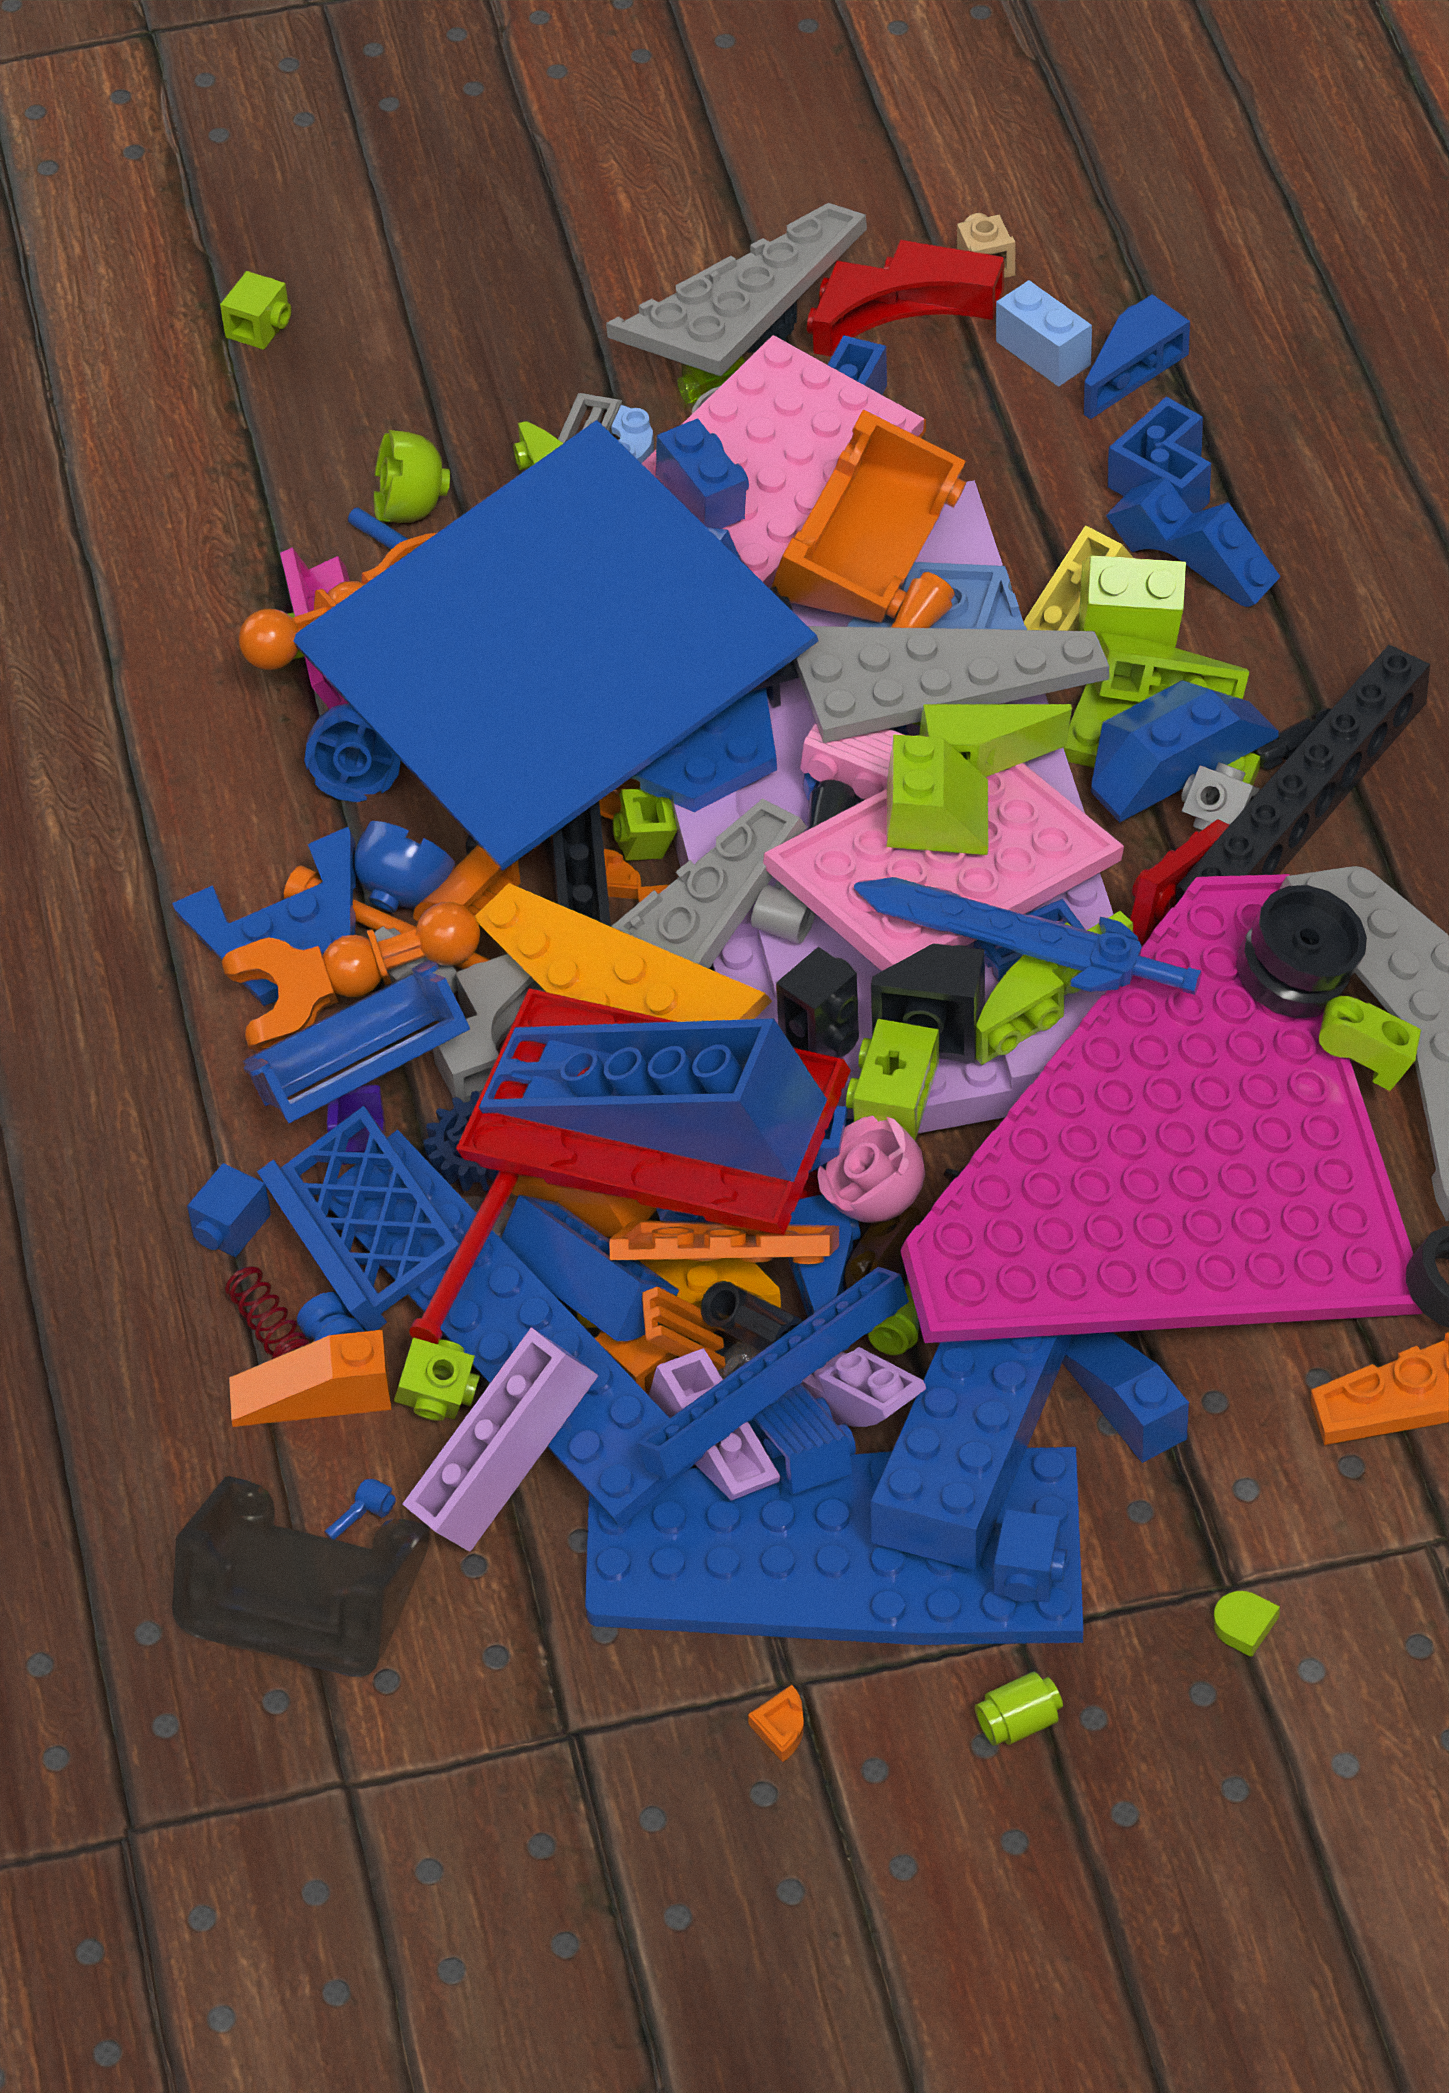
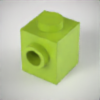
M249 271L244 273L220 304L225 338L263 350L277 332L286 327L291 316V305L288 303L285 283Z

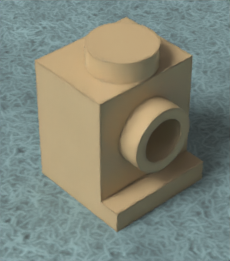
M975 213L966 218L964 222L957 224V249L989 255L996 254L997 256L1004 257V278L1015 276V240L1013 236H1009L1000 214L987 217L983 213Z

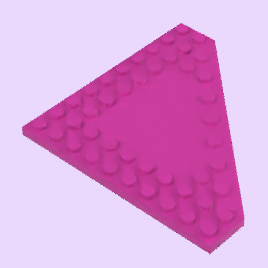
M1290 874L1196 877L1187 888L1183 897L1174 908L1170 909L1141 949V956L1185 969L1190 967L1201 970L1202 975L1196 994H1189L1183 992L1180 988L1133 976L1130 984L1123 987L1119 986L1117 990H1107L1104 995L1102 994L1069 1039L1065 1040L1048 1061L1033 1084L1028 1086L996 1130L991 1132L975 1152L957 1178L955 1177L934 1203L931 1211L919 1226L917 1225L906 1238L900 1251L925 1343L1423 1313L1412 1300L1406 1284V1266L1414 1254L1350 1058L1330 1055L1320 1045L1319 1033L1323 1014L1317 1017L1293 1018L1271 1011L1256 1001L1244 987L1236 967L1238 949L1253 926V921L1260 908L1272 893L1280 890L1279 888L1286 876H1290Z

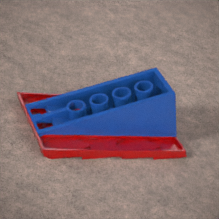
M529 988L456 1149L464 1160L476 1162L483 1168L543 1178L547 1184L635 1199L637 1203L644 1206L704 1216L706 1221L785 1235L792 1218L791 1213L794 1212L809 1176L808 1172L812 1169L826 1134L825 1130L829 1127L842 1094L841 1090L844 1089L851 1070L844 1059L793 1048L774 1018L677 1022Z

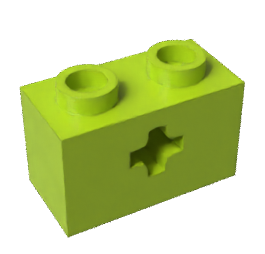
M882 1019L877 1020L872 1039L864 1038L861 1044L858 1067L862 1069L860 1077H852L847 1090L846 1106L849 1109H853L854 1122L868 1116H874L878 1122L887 1120V1117L895 1119L916 1141L939 1064V1029Z

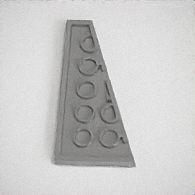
M808 626L817 635L819 641L793 660L823 743L921 722L923 704H1001L1109 679V664L1095 631Z

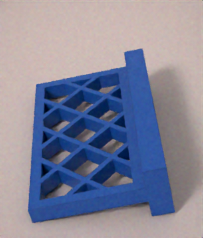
M364 1106L284 1166L280 1167L273 1159L257 1171L349 1312L367 1331L378 1330L385 1325L387 1321L382 1313L450 1263L460 1246V1243ZM366 1127L370 1135L365 1153L345 1152L349 1138ZM379 1147L384 1154L378 1153ZM317 1162L329 1163L323 1184L305 1183L300 1176ZM342 1163L361 1164L356 1185L336 1184ZM374 1165L393 1166L388 1187L369 1186ZM402 1182H404L407 1188H401ZM314 1195H320L318 1201ZM333 1196L352 1197L346 1218H330L327 1216ZM365 1198L385 1199L379 1220L359 1219ZM398 1199L417 1201L412 1222L392 1221ZM426 1216L431 1221V1223H425ZM337 1230H343L341 1236ZM356 1231L375 1232L370 1253H353L350 1251ZM388 1233L408 1234L403 1255L383 1254ZM422 1234L440 1235L444 1240L445 1244L428 1257L416 1256ZM360 1265H366L365 1272ZM379 1266L399 1267L396 1281L378 1293L374 1284Z

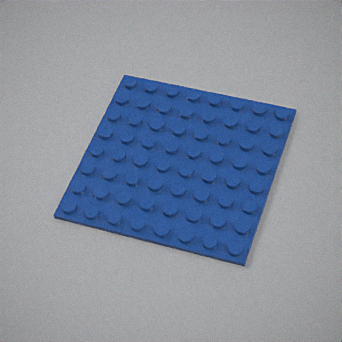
M596 420L296 633L293 641L303 655L503 871L819 640L817 635Z

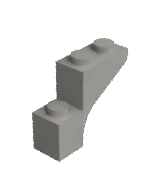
M509 954L486 962L476 963L469 968L455 972L459 1005L467 1018L466 1021L470 1030L435 1047L433 1053L435 1065L452 1097H458L464 1103L470 1101L472 1091H478L481 1094L499 1055L497 1052L498 1047L507 1037L520 1009L519 1004L523 1002L528 989L544 991Z

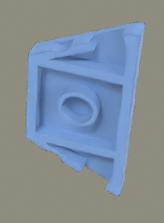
M915 562L901 587V590L907 592L912 579L920 578L924 572H930L939 576L952 587L955 592V596L951 600L952 608L930 628L1027 630L1005 566ZM886 615L882 623L866 619L861 621L854 617L847 627H891L895 619Z

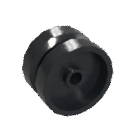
M1309 885L1286 886L1272 893L1260 908L1253 921V926L1238 949L1236 967L1244 987L1256 1001L1271 1011L1293 1018L1317 1017L1324 1013L1326 1004L1331 999L1343 994L1351 976L1365 955L1367 936L1359 916L1348 903L1327 890Z

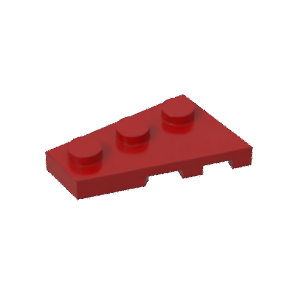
M1219 819L1215 820L1202 831L1194 832L1189 840L1178 849L1167 852L1164 858L1151 869H1144L1138 875L1132 888V895L1135 897L1130 920L1133 922V933L1138 936L1141 946L1150 938L1154 929L1170 909L1175 907L1176 886L1230 826L1229 824Z

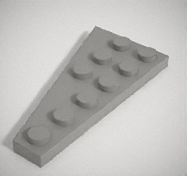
M827 203L786 225L787 233L769 242L762 238L751 244V252L738 260L729 256L677 284L676 293L666 299L657 302L651 298L638 305L639 313L624 321L618 316L607 322V337L722 376L867 230L866 215Z
M762 798L716 837V846L695 864L689 860L676 871L679 877L659 894L655 890L611 927L709 969L757 900L761 890L773 877L766 871V865L763 864L764 853L803 833L807 826L800 817Z

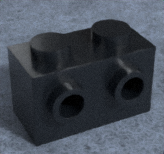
M817 947L776 982L778 1025L793 1048L832 1057L844 1056L854 1048L859 1039L857 972L844 959L835 958L820 947Z

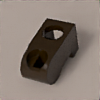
M916 1206L908 1207L902 1214L888 1221L872 1223L854 1249L846 1265L845 1280L848 1288L877 1267L901 1274L904 1287L906 1286L908 1278L900 1250L906 1238L924 1219Z

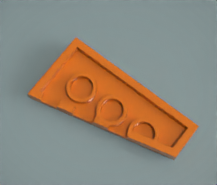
M632 1220L609 1239L610 1260L690 1259L695 1261H713L720 1258H741V1261L758 1263L771 1261L772 1257H793L794 1263L817 1264L824 1262V1256H830L839 1247V1226L789 1224L785 1235L714 1222Z
M1449 1332L1445 1334V1340L1421 1350L1418 1346H1414L1398 1353L1397 1360L1381 1367L1371 1364L1311 1389L1310 1403L1324 1445L1448 1423Z

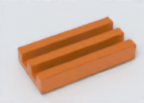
M658 1286L642 1292L645 1334L648 1342L678 1357L704 1348L717 1370L726 1367L725 1357L715 1352L724 1348L723 1338L714 1334L718 1329L709 1326L703 1320L700 1308ZM658 1322L661 1323V1324H663V1325H665V1326H667V1327H669L670 1329H668V1328H666V1327H664V1326H662V1325H659V1326H658Z

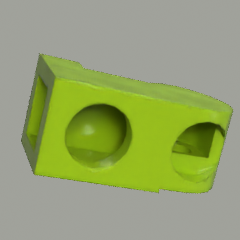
M1339 996L1331 999L1326 1004L1319 1033V1043L1330 1055L1342 1058L1349 1057L1374 1071L1372 1082L1391 1091L1416 1059L1421 1029L1370 1003L1367 1004L1350 996Z

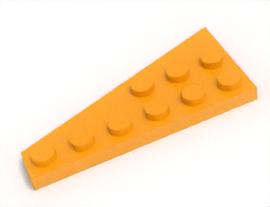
M510 883L475 915L478 924L548 993L677 1022L755 1019L772 1002L769 996L760 990Z

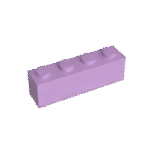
M530 1328L403 1502V1505L436 1533L470 1552L597 1379L598 1375L565 1349L533 1328Z

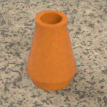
M924 572L920 578L912 579L897 617L890 628H930L952 608L951 600L955 596L954 590L945 580L930 572Z

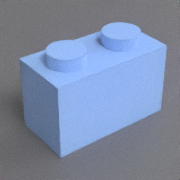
M1028 280L996 301V342L1059 387L1091 365L1092 325Z

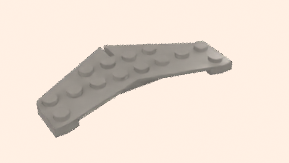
M1352 866L1286 876L1279 889L1286 886L1309 885L1327 890L1348 903L1361 919L1367 936L1365 955L1355 973L1390 1014L1421 1029L1414 1064L1436 1171L1431 1177L1435 1199L1447 1222L1449 1221V935L1366 868Z

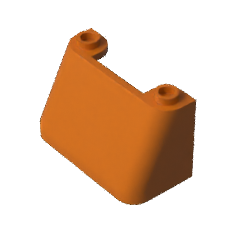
M863 409L852 429L853 435L850 443L847 444L845 450L840 454L831 477L801 531L797 532L795 538L792 537L782 555L771 587L776 586L780 596L789 597L790 603L882 623L886 615L895 619L907 593L901 590V587L945 505L954 508L967 483L959 479L966 461Z

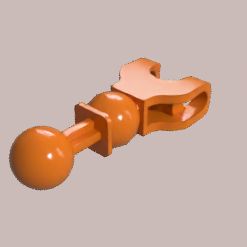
M437 533L424 534L398 543L387 553L378 566L362 573L361 582H341L330 589L328 593L324 589L316 590L313 611L293 618L277 609H262L254 612L244 621L239 632V646L243 656L249 663L264 670H276L286 666L294 659L299 650L293 641L297 632Z
M441 902L431 906L422 914L416 929L379 942L374 930L370 929L367 930L369 938L358 935L341 936L333 941L323 954L319 946L300 950L293 948L285 941L270 937L260 939L226 953L221 961L224 974L232 981L243 983L251 980L266 979L278 986L279 998L274 1008L263 1016L250 1021L246 1027L245 1039L248 1048L261 1052L315 1024L318 1014L323 1008L339 1002L336 994L346 997L364 996L372 991L382 978L386 985L391 984L388 973L389 969L425 957L442 966H454L463 963L473 955L479 944L480 928L476 917L468 908L461 904Z

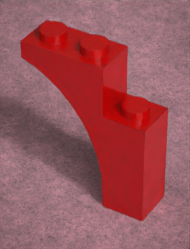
M900 240L894 257H887L884 268L836 261L830 278L824 277L822 280L818 307H812L808 315L807 333L813 335V353L832 356L843 336L854 338L878 325L908 317L943 314L993 320L996 314V301L1002 298L1004 292V257Z

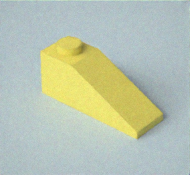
M1085 525L1023 621L1027 630L1078 631L1082 561L1091 555L1133 558L1123 544Z

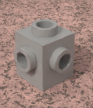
M1218 762L1215 771L1200 765L1196 775H1190L1183 788L1182 801L1185 803L1182 811L1196 817L1193 827L1201 830L1217 819L1230 825L1261 789L1242 782L1246 773Z

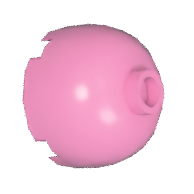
M868 1116L845 1127L840 1154L827 1162L826 1170L819 1166L817 1177L821 1193L837 1210L861 1222L877 1223L888 1221L902 1214L915 1201L923 1186L925 1168L920 1147L895 1119L887 1117V1120L878 1122L874 1116Z

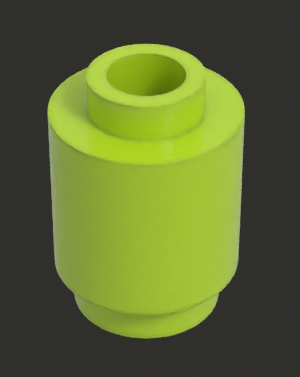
M1033 1671L986 1693L985 1700L975 1705V1712L985 1736L993 1746L1002 1742L1011 1745L1057 1723V1710L1063 1707V1703L1054 1682L1049 1677L1041 1679Z

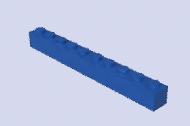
M877 1267L638 1441L637 1445L646 1471L665 1479L676 1476L684 1467L695 1459L702 1457L715 1444L729 1437L730 1433L752 1420L756 1414L768 1405L775 1403L779 1397L791 1388L801 1384L806 1377L817 1369L824 1367L829 1360L840 1352L847 1350L852 1343L863 1335L870 1333L874 1327L886 1318L896 1314L897 1310L909 1302L901 1274Z

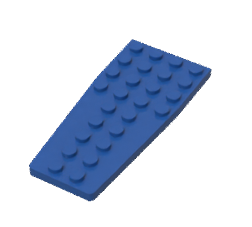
M1076 1447L1026 1449L976 1571L871 1543L870 1501L892 1451L851 1455L852 1474L850 1476L791 1495L789 1489L787 1490L785 1484H782L781 1480H779L775 1484L732 1501L699 1468H689L621 1527L589 1494L585 1600L587 1620L596 1627L909 1645L1083 1643ZM1005 1509L1060 1517V1548L1067 1549V1562L1063 1582L1053 1581L1049 1602L1036 1600L1020 1602L1007 1596L994 1594V1562Z

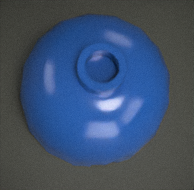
M349 703L334 706L320 715L308 734L304 758L306 768L308 769L309 767L310 773L315 778L314 783L321 791L338 800L351 802L367 800L364 794H376L380 790L382 794L387 791L399 775L401 762L396 754Z
M371 821L362 833L354 854V867L359 882L371 893L369 901L380 909L392 913L396 912L397 907L415 909L422 900L447 879L455 866V861L447 852L423 838L421 844L406 838L409 832L407 829L386 822Z

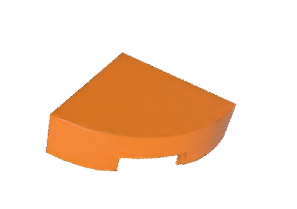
M604 848L608 896L638 899L637 887H641L640 874L628 862L623 860V855L619 852Z
M793 1685L748 1714L749 1726L782 1762L787 1760L797 1749L804 1732L802 1700Z

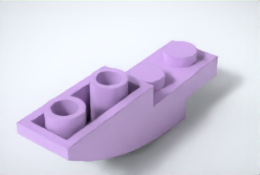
M860 1347L847 1354L840 1352L829 1360L824 1367L817 1369L801 1383L815 1399L823 1397L826 1400L832 1414V1419L836 1423H845L853 1427H867L878 1424L926 1390L922 1379Z

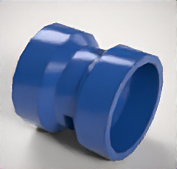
M335 1292L322 1293L313 1297L304 1304L297 1316V1325L302 1333L309 1340H314V1342L329 1335L365 1332L355 1318H350L351 1313Z

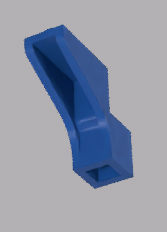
M1167 477L1131 488L1106 515L1131 552L1155 549L1169 553L1182 562H1186L1187 566L1241 606L1249 607L1255 605L1281 577L1228 502L1192 513Z

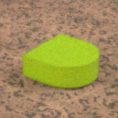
M1235 1591L1228 1593L1215 1606V1633L1225 1644L1252 1657L1278 1620L1280 1606L1251 1592Z

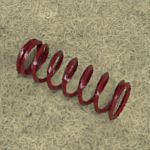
M253 1266L245 1267L235 1272L229 1278L225 1290L231 1297V1301L235 1305H239V1313L247 1318L248 1326L255 1330L256 1339L264 1343L265 1352L274 1359L301 1346L310 1344L305 1339V1334L302 1332L294 1333L297 1327L296 1321L285 1320L288 1316V1309L277 1307L280 1297L275 1294H269L272 1289L269 1282H261L263 1278L262 1270ZM257 1273L258 1278L250 1288L243 1292L235 1293L237 1285L245 1277ZM238 1275H240L239 1278L234 1282V1284H233V1286H232V1288H231V1290H230V1284H231V1282H232ZM260 1286L267 1287L266 1292L261 1297L250 1302H244L247 1295ZM270 1298L275 1299V1304L263 1313L252 1315L259 1304ZM253 1305L249 1313L244 1311L243 1306ZM278 1311L284 1313L278 1322L260 1328L262 1323L273 1313ZM261 1318L257 1326L252 1323V1319ZM285 1324L292 1325V1329L284 1336L275 1340H269L271 1335ZM260 1331H269L265 1339L261 1336ZM296 1336H299V1337H300V1339H294V1340H291V1341L285 1343L286 1341H288L289 1339H291V1338H293V1337H296ZM278 1343L274 1351L269 1348L268 1344Z

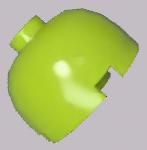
M388 430L389 433H385L382 438L376 462L375 476L380 477V492L374 491L375 516L379 521L395 523L415 522L425 518L433 511L439 496H447L450 484L449 469L442 468L440 453L434 444L423 436L410 432Z

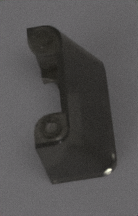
M226 1475L176 1536L172 1610L173 1617L178 1626L186 1633L197 1638L347 1676L363 1677L369 1675L385 1655L428 1550L430 1527L426 1524L406 1519L394 1518L385 1521L375 1533L372 1549L276 1526L274 1525V1501L269 1492L261 1485L252 1481Z

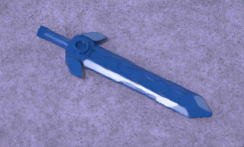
M896 877L857 882L854 885V889L879 913L911 921L939 931H949L1012 949L1020 954L1080 970L1082 972L1071 979L1070 986L1089 992L1117 990L1119 986L1123 987L1130 984L1133 976L1180 988L1183 992L1193 995L1196 994L1202 975L1201 970L1190 967L1185 969L1141 956L1142 946L1138 941V936L1122 922L1100 917L1099 925L1102 934H1098L1038 916L1025 915L961 897L953 892Z

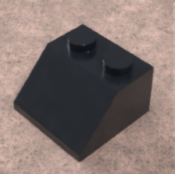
M933 943L874 975L871 981L872 1036L878 1019L939 1029V1059L975 1063L976 1024L985 1005V950L968 948L962 945L951 946Z

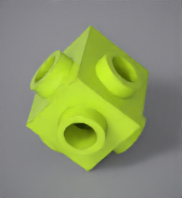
M413 1337L394 1402L414 1407V1412L417 1415L429 1420L443 1421L445 1417L455 1420L460 1405L471 1406L480 1377L470 1373L475 1356L464 1353L465 1349L461 1345L448 1340H440L437 1345Z

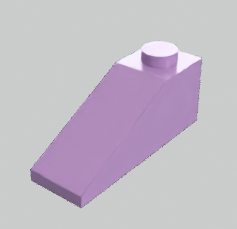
M702 1348L658 1365L649 1397L671 1418L723 1379L705 1349ZM748 1422L730 1433L729 1437L707 1450L703 1457L695 1463L731 1501L775 1484L780 1480L778 1471Z

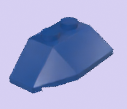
M1181 680L1102 723L1091 793L1120 823L1183 789L1190 775H1196L1200 765L1215 771L1218 762L1228 765L1277 739L1279 731L1249 701Z

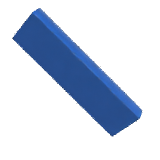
M523 1195L518 1196L501 1240L552 1294L614 1340L630 1341L645 1335L642 1292L658 1286L677 1296L679 1290L638 1260H610L609 1239L558 1202Z

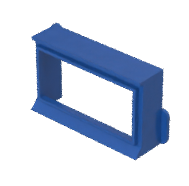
M430 960L420 963L412 968V974L243 1060L244 1070L250 1075L264 1105L271 1104L278 1108L289 1124L470 1030L446 978L433 973L439 969L438 964ZM434 1021L439 1022L436 1025L381 1052L380 1054L354 1066L353 1068L298 1095L297 1097L288 1100L287 1097L353 1064L354 1062L382 1049L383 1047L409 1035L410 1033Z

